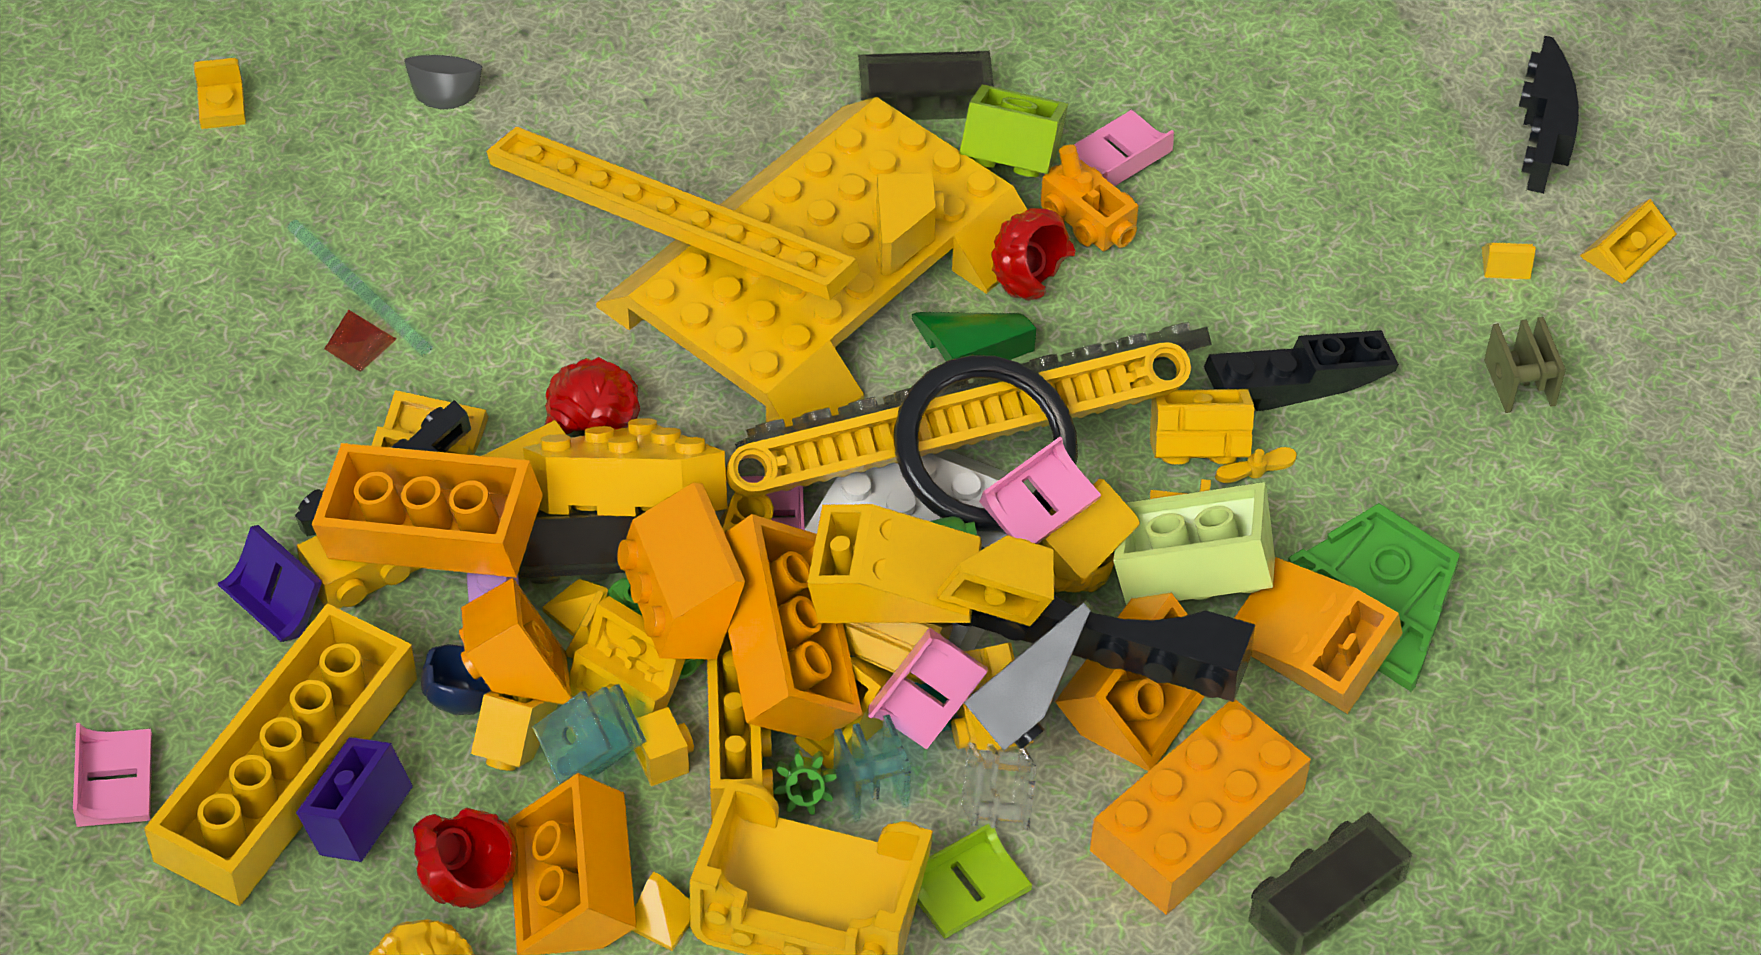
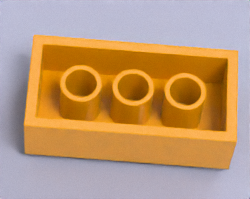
M341 443L313 519L312 527L328 559L517 578L543 494L530 460Z
M751 514L724 533L745 579V585L728 627V633L746 723L822 741L863 714L843 623H818L807 582L817 534Z
M1236 699L1234 702L1228 701L1094 818L1090 851L1167 915L1304 792L1311 758Z

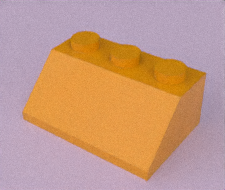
M692 483L634 518L626 540H622L619 544L617 558L618 565L621 570L625 571L631 586L632 600L638 604L643 616L645 633L648 637H651L659 658L717 660L745 585V579L703 483Z
M1172 593L1132 598L1117 618L1159 620L1183 617L1188 614ZM1086 659L1055 700V703L1081 736L1149 771L1159 762L1205 696L1197 691L1170 683H1157L1146 676L1122 669L1106 668L1098 662Z
M577 773L508 819L517 844L516 870L512 877L517 955H543L603 949L636 928L624 792Z

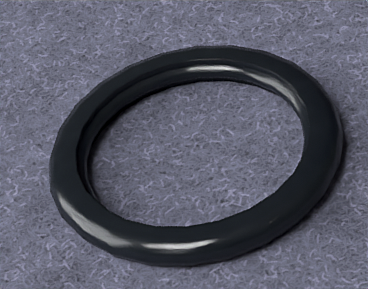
M969 355L948 360L927 371L910 388L899 407L894 427L895 455L899 468L913 494L934 514L941 518L958 517L964 523L975 522L976 531L1003 532L1004 530L985 508L968 505L949 496L932 480L925 469L919 452L918 432L922 416L930 402L942 390L957 382L973 378H992L1010 383L1021 389L1040 406L1049 421L1053 433V441L1061 436L1063 445L1075 465L1078 459L1077 432L1070 411L1057 390L1041 375L1019 362L997 356ZM1036 489L1032 494L1049 512L1052 507Z

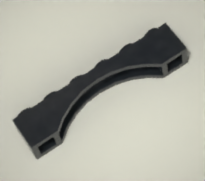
M1054 595V600L1031 626L973 609L970 623L957 624L966 627L974 626L1001 634L1010 640H1022L1033 644L1077 606L1069 604ZM1207 610L1183 617L1159 620L1121 619L1091 612L1073 655L1098 662L1106 668L1122 669L1146 676L1157 683H1170L1197 691L1206 697H1218L1234 702L1252 655L1255 624Z

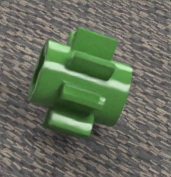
M795 748V759L789 764L777 761L776 770L785 777V780L774 783L773 792L774 794L787 793V811L791 812L795 809L796 805L807 807L810 815H814L815 804L821 798L830 802L834 799L832 791L825 786V783L832 782L837 778L836 771L831 768L822 770L823 753L821 751H818L813 758L803 756L800 749ZM807 772L809 779L812 780V788L802 790L800 783H797V775Z

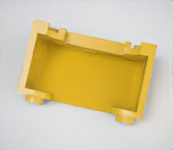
M728 780L690 878V927L692 933L707 945L746 955H903L932 847L933 830L921 828L911 822L901 821L883 827L878 842L779 818L778 803L765 787L753 783L744 784Z

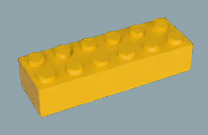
M327 603L145 826L144 830L153 862L240 907L302 828L303 824L296 812L347 739L352 737L370 740L417 680L412 644Z

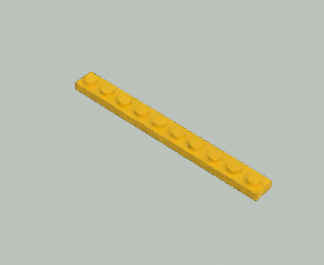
M517 126L486 151L490 165L829 301L860 274L857 258Z

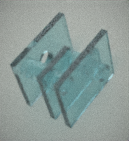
M620 684L614 685L609 690L607 687H603L590 697H588L586 691H582L532 726L558 784H562L577 773L585 776L590 774L592 776L598 775L646 742ZM569 727L576 739L573 744L568 741L566 736Z
M890 714L883 716L882 753L872 756L859 723L853 724L852 755L841 728L835 729L834 769L854 822L861 821V790L869 789L872 799L877 800L880 796V780L891 778L902 807H909L911 764Z

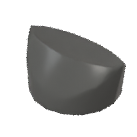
M419 55L404 59L412 90L416 98L428 107L454 109L466 105L475 97L479 90L482 65L474 61L447 55Z

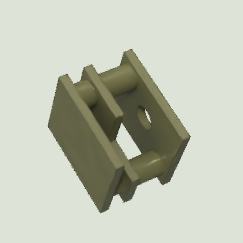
M1544 317L1537 318L1534 334L1527 319L1521 320L1513 351L1509 350L1499 323L1493 324L1484 361L1505 413L1512 412L1519 383L1527 386L1532 381L1535 382L1538 391L1545 392L1550 407L1556 406L1566 369Z

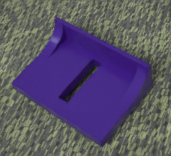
M259 525L250 527L237 565L224 580L218 582V586L280 642L299 638L305 631L322 581ZM282 567V570H281V573H280V576H279V579H278V582H277L275 591H274V593H273L272 598H270V597H271V594H272V591H273V588H274V586H275V583H276V580H277V577H278L280 568Z

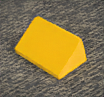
M1648 199L1628 211L1580 256L1623 284L1673 239L1677 233L1652 200Z
M1098 479L1093 484L1101 494L1099 500L1041 541L1043 546L1053 549L1054 572L1058 578L1079 582L1085 581L1140 524L1136 514L1104 479Z

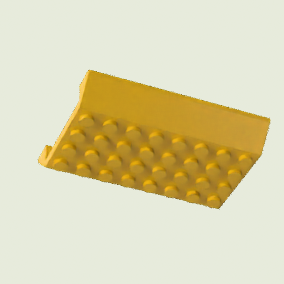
M878 97L841 107L719 204L857 258L860 274L830 301L675 239L596 302V307L629 331L643 319L765 405L766 429L776 436H781L838 422L864 400V393L835 347L952 248V271L986 294L999 284L996 274L992 271L993 261L991 253L995 248L994 240L1000 232L1003 222L1010 220L1011 216L1021 214L1028 209L1013 185L967 155L959 154L960 151ZM933 173L934 191H943L944 219H935L934 239L892 274L881 275L876 207L877 174Z

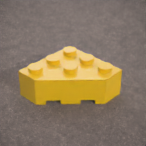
M640 418L630 420L627 428L616 430L607 426L591 427L585 430V436L570 438L568 435H548L541 438V444L523 447L524 460H530L543 494L539 510L547 514L569 515L572 512L571 505H573L577 510L597 511V516H637L638 507L646 512L692 483H703L714 511L728 509L725 451L705 444V439L685 436L681 434V430L678 428H665L657 425V420Z

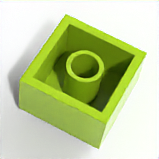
M982 84L969 103L959 154L969 156L984 167H995L996 163L1013 166L1015 173L1027 177H1039L1040 173L1048 174L1058 155L1068 103Z

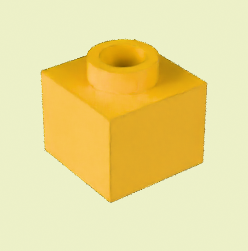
M669 707L630 720L632 748L651 786L689 773L688 753L694 752L693 740L685 723L677 725Z

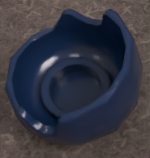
M447 644L433 647L428 651L421 672L422 693L439 710L453 715L476 714L481 710L484 694L490 692L491 689L482 677L476 680L466 669L461 658V653L465 651L464 646Z

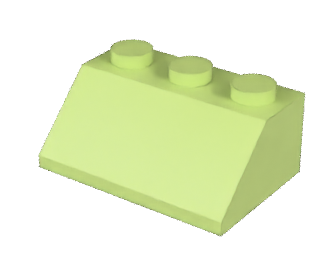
M1265 482L1126 503L1136 514L1140 522L1139 526L1114 552L1113 561L1126 605L1132 598L1172 593L1178 601L1189 599L1205 600L1217 595L1239 592L1254 593L1261 589L1273 588L1275 553Z

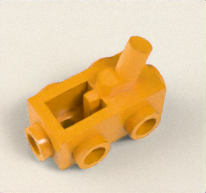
M1070 144L1061 147L1059 155L1062 164L1050 168L1048 174H1045L1042 179V208L1058 213L1064 221L1073 227L1076 239L1084 246L1094 244L1103 252L1114 244L1119 248L1127 246L1137 232L1136 224L1139 205L1134 202L1129 194L1121 192L1107 181L1096 168L1090 167L1079 158L1075 145Z

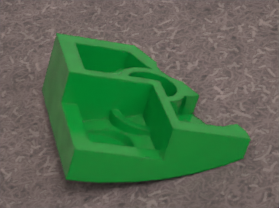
M917 312L912 314V321L930 349L937 347L945 361L969 355L997 356L1011 360L1035 351L1036 327L1027 317L1020 313Z

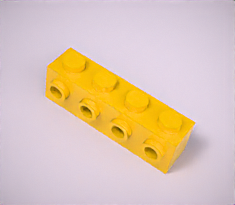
M728 630L717 660L707 659L712 821L728 780L744 784L753 783L761 785L773 796V770L762 769V757H772L771 729L746 723Z

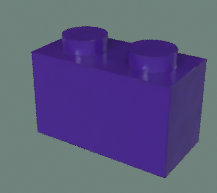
M349 737L296 813L319 855L362 862L413 785L391 743Z

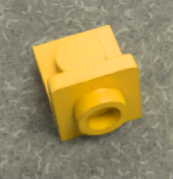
M227 58L195 62L194 73L197 83L201 129L246 125L244 90L238 59Z

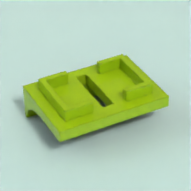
M990 822L929 856L917 904L942 937L946 939L1031 891L1032 884L1009 856L998 838L995 824ZM958 867L981 896L982 899L977 902L953 872V868Z

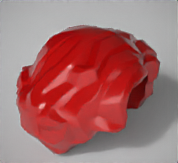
M1030 208L1021 214L1011 216L1010 220L1001 224L1000 232L994 240L995 248L991 253L993 261L992 271L996 274L997 281L1002 284L1003 289L1011 297L1022 298L1026 301L1043 297L1046 293V286L1042 285V282L1048 277H1054L1061 263L1066 258L1075 256V248L1069 240L1064 219L1058 213L1049 209Z
M600 357L593 360L585 358L576 364H569L562 367L550 380L546 390L547 403L545 407L547 417L544 425L555 420L566 435L573 431H585L588 428L598 426L612 427L614 430L627 428L628 422L637 419L640 412L638 385L632 380L631 375L627 371Z
M466 807L454 818H444L432 814L418 821L413 827L415 837L414 855L418 861L417 877L422 889L434 901L440 904L449 903L452 906L470 909L483 906L501 894L515 874L517 844L511 827L507 822L500 820L497 814H490L486 811Z

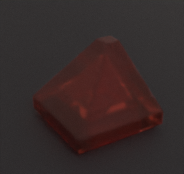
M348 309L324 350L361 372L387 349L396 338Z

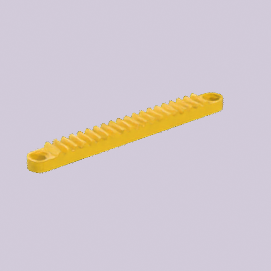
M1165 342L1039 372L1038 374L1057 390L1068 407L1072 418H1083L1091 413L1099 414L1111 408L1119 409L1127 404L1135 405L1144 400L1168 395L1180 388L1189 378L1191 364L1187 353L1179 345ZM1166 357L1174 362L1177 371L1174 379L1163 380L1156 376L1152 365L1155 358ZM1002 381L934 398L922 416L918 432L919 452L921 457L930 453L938 454L946 449L954 450L966 444L974 445L983 440L990 441L999 436H1010L1019 431L1026 432L1036 427H1046L1050 424L1040 406L1026 392L1010 383ZM899 407L745 444L737 448L728 460L726 480L730 488L737 494L745 497H757L781 490L789 491L797 486H809L818 481L825 482L838 476L845 477L854 472H865L874 467L882 468L890 463L898 464L895 455L894 427ZM745 458L757 459L765 469L764 478L757 483H749L743 480L738 473L739 462Z

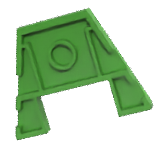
M1378 503L1328 533L1326 540L1307 551L1301 549L1288 557V562L1355 587L1399 613L1403 634L1378 671L1412 692L1418 682L1459 564L1460 554Z

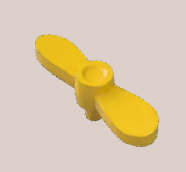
M1280 447L1264 455V450L1256 449L1255 453L1251 454L1247 461L1230 463L1219 467L1216 471L1215 479L1222 483H1232L1247 476L1260 478L1264 475L1265 471L1282 470L1292 466L1296 460V451L1289 447Z

